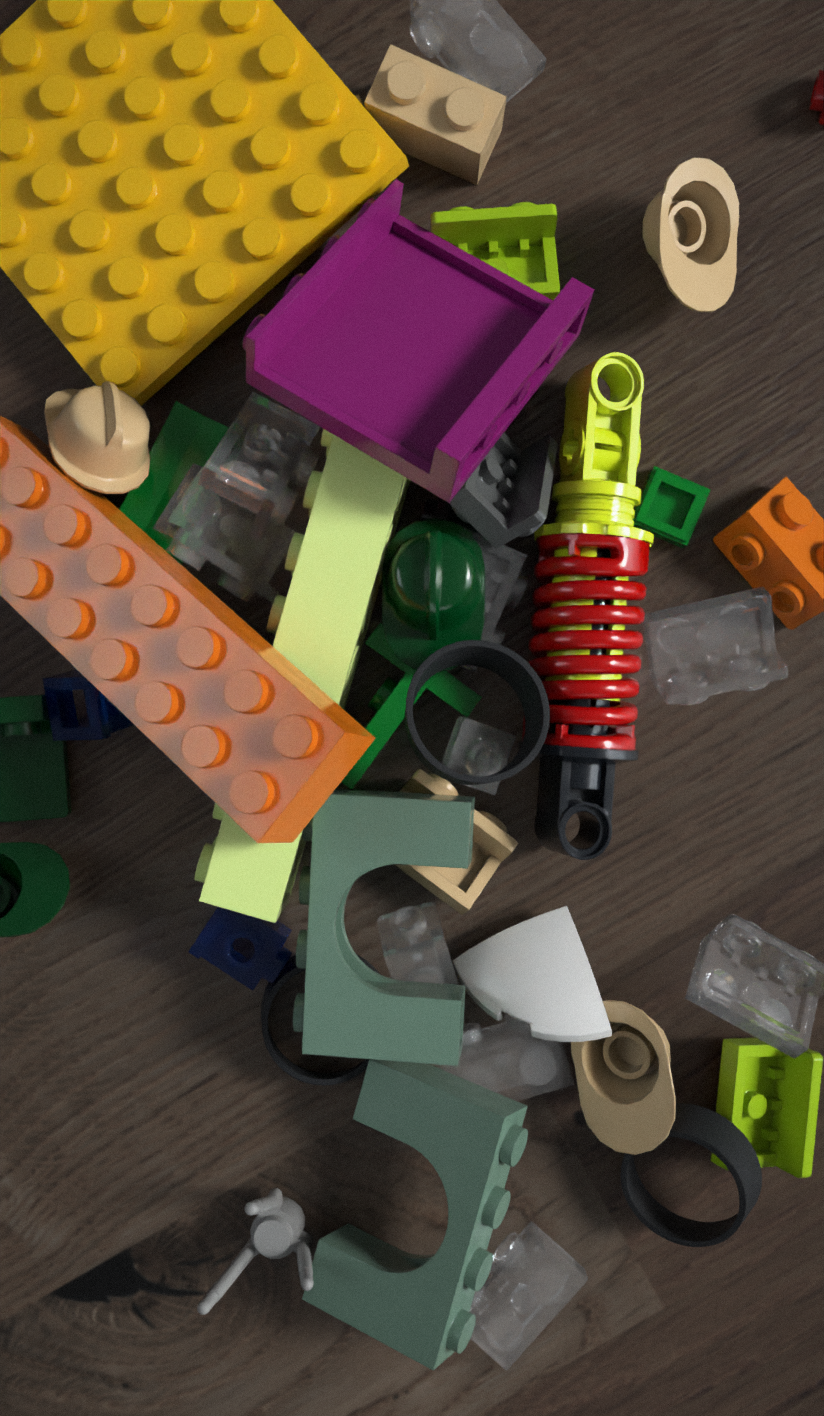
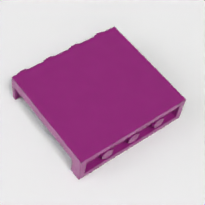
M395 179L377 199L370 198L365 202L355 223L342 236L335 235L328 241L320 259L305 275L299 273L290 281L283 298L267 315L259 314L251 322L243 339V349L246 351V383L450 503L577 339L595 289L572 277L554 300L549 299L399 215L404 183Z

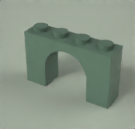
M335 789L303 829V840L312 841L311 865L303 866L299 881V902L301 905H309L308 930L301 929L299 931L296 945L297 968L306 969L305 993H297L293 1010L294 1032H303L302 1054L447 1066L459 1065L463 1048L466 985L395 980L373 971L359 959L349 943L345 931L344 910L347 896L354 882L361 875L378 867L403 864L468 869L472 861L475 797Z
M369 1059L353 1120L415 1148L433 1165L443 1183L447 1196L448 1225L446 1234L436 1254L416 1255L400 1250L348 1223L319 1239L312 1262L313 1288L309 1291L304 1290L302 1300L433 1371L454 1352L461 1354L466 1348L475 1327L476 1316L470 1313L475 1291L478 1292L483 1287L492 1267L493 1254L487 1251L493 1229H497L502 1223L510 1203V1191L504 1189L510 1167H514L519 1162L527 1143L528 1130L523 1128L522 1125L528 1106L430 1064Z

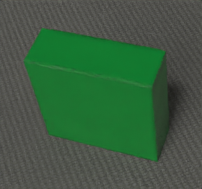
M654 466L650 470L641 491L640 505L634 508V527L651 532L656 538L684 548L688 545L711 489Z

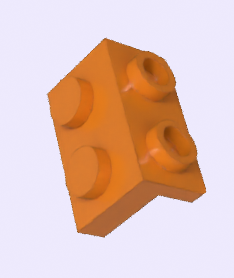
M786 476L762 495L740 517L721 530L713 538V541L786 628L793 630L824 611V519Z

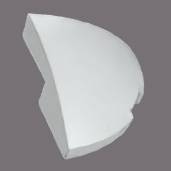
M567 906L543 913L507 928L470 948L453 960V965L462 985H466V992L480 1008L497 1021L503 1019L502 1012L519 1021L529 1023L532 1037L550 1041L583 1042L612 1036V1029L597 983Z

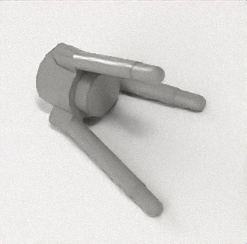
M272 1188L267 1196L252 1200L246 1204V1214L250 1216L257 1215L250 1229L251 1238H249L244 1248L198 1303L197 1311L201 1315L207 1314L250 1261L259 1253L270 1259H281L288 1256L292 1251L296 1252L301 1287L305 1291L313 1288V1268L310 1249L314 1240L312 1235L303 1231L305 1215L302 1208L294 1200L283 1197L280 1189Z

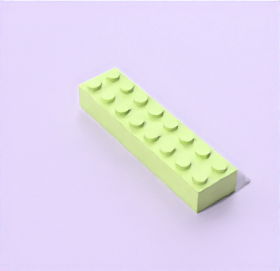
M323 429L321 446L327 447V459L323 472L313 470L309 477L303 500V508L309 509L308 517L310 518L305 535L295 532L292 537L286 557L285 570L291 571V576L293 577L287 597L278 594L275 597L268 619L267 632L275 635L273 647L340 707L345 709L381 585L386 549L394 539L411 480ZM215 803L213 818L222 822L218 836L215 837L213 844L206 843L197 864L194 879L204 883L199 901L276 923L289 903L306 844V841L303 840L302 832L293 843H257Z

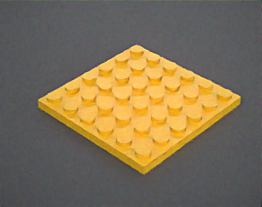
M36 0L0 35V267L97 386H101L106 381L113 382L118 390L136 399L141 406L358 213L367 200L377 196L409 167L407 157L273 0Z

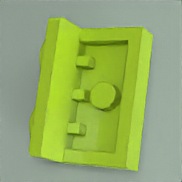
M520 202L509 207L481 209L460 206L448 211L433 212L430 215L431 233L551 300H554L560 293L555 244L557 208L555 204L536 205L531 202Z
M782 1037L723 1039L716 1113L733 1123L745 1135L756 1152L761 1168L776 1166L796 1178L810 1177L812 1174L823 1065L821 1053ZM714 1153L711 1154V1162L725 1170H729Z

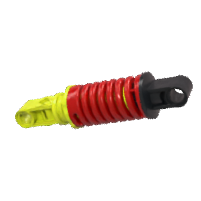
M619 352L606 354L579 369L567 382L565 390L564 432L559 450L561 476L560 483L554 484L552 488V500L558 504L556 506L557 517L555 518V523L540 526L534 535L536 548L539 552V562L534 567V575L537 581L543 585L536 588L532 593V601L535 607L540 610L533 613L530 624L533 630L539 634L529 640V649L533 655L539 658L531 660L529 665L542 681L550 708L547 737L536 756L540 758L534 828L537 839L545 848L579 860L593 859L602 854L608 847L612 836L611 820L615 764L636 761L639 756V750H635V725H626L635 722L638 716V709L634 704L620 701V698H634L638 695L640 689L639 682L633 678L622 677V674L637 673L641 669V659L635 654H626L623 651L624 649H638L643 644L641 632L625 630V625H639L644 621L645 612L643 608L627 606V601L643 600L646 597L647 588L642 582L629 581V576H643L647 573L649 549L651 544H653L654 534L634 527L633 521L635 517V510L633 508L640 505L641 489L635 485L636 471L641 454L639 429L644 377L637 362L630 356ZM598 377L607 383L610 389V401L600 393L597 384ZM525 715L523 718L522 742L525 734ZM518 742V751L522 745V742ZM576 813L580 823L579 831L576 837L568 842L565 835L566 824L569 818Z

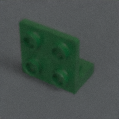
M29 695L0 698V822L64 818L69 816L72 810L63 695Z

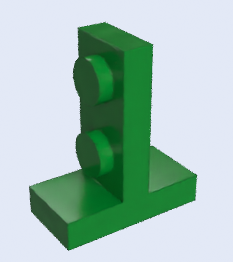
M379 623L365 644L404 672L405 675L399 683L388 677L367 706L376 712V715L365 729L376 739L341 781L351 790L405 718L407 692L411 680L417 671L395 656L386 642L384 628L381 623ZM447 671L436 673L424 683L417 693L414 704L425 689H427L467 718L482 697Z

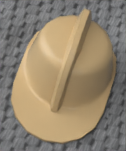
M691 158L677 165L666 179L664 189L657 193L647 206L642 221V238L646 250L654 262L658 264L668 289L682 305L695 312L715 311L726 304L734 291L737 273L739 200L734 183L724 168L705 158Z
M109 381L102 383L101 386L57 391L46 399L44 415L49 447L54 462L68 478L84 488L103 494H124L139 488L149 474L150 454L148 440L150 423L145 410L136 399L118 390L117 386Z
M604 1000L603 1004L612 1029V1036L598 1040L571 1042V1054L575 1066L580 1105L587 1125L600 1142L616 1152L637 1155L654 1150L668 1137L675 1121L676 1097L670 1067V1044L661 1027L643 1010L625 1001Z

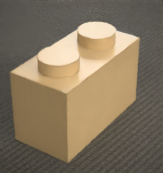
M390 44L364 101V106L402 152L477 185L502 131L507 96Z

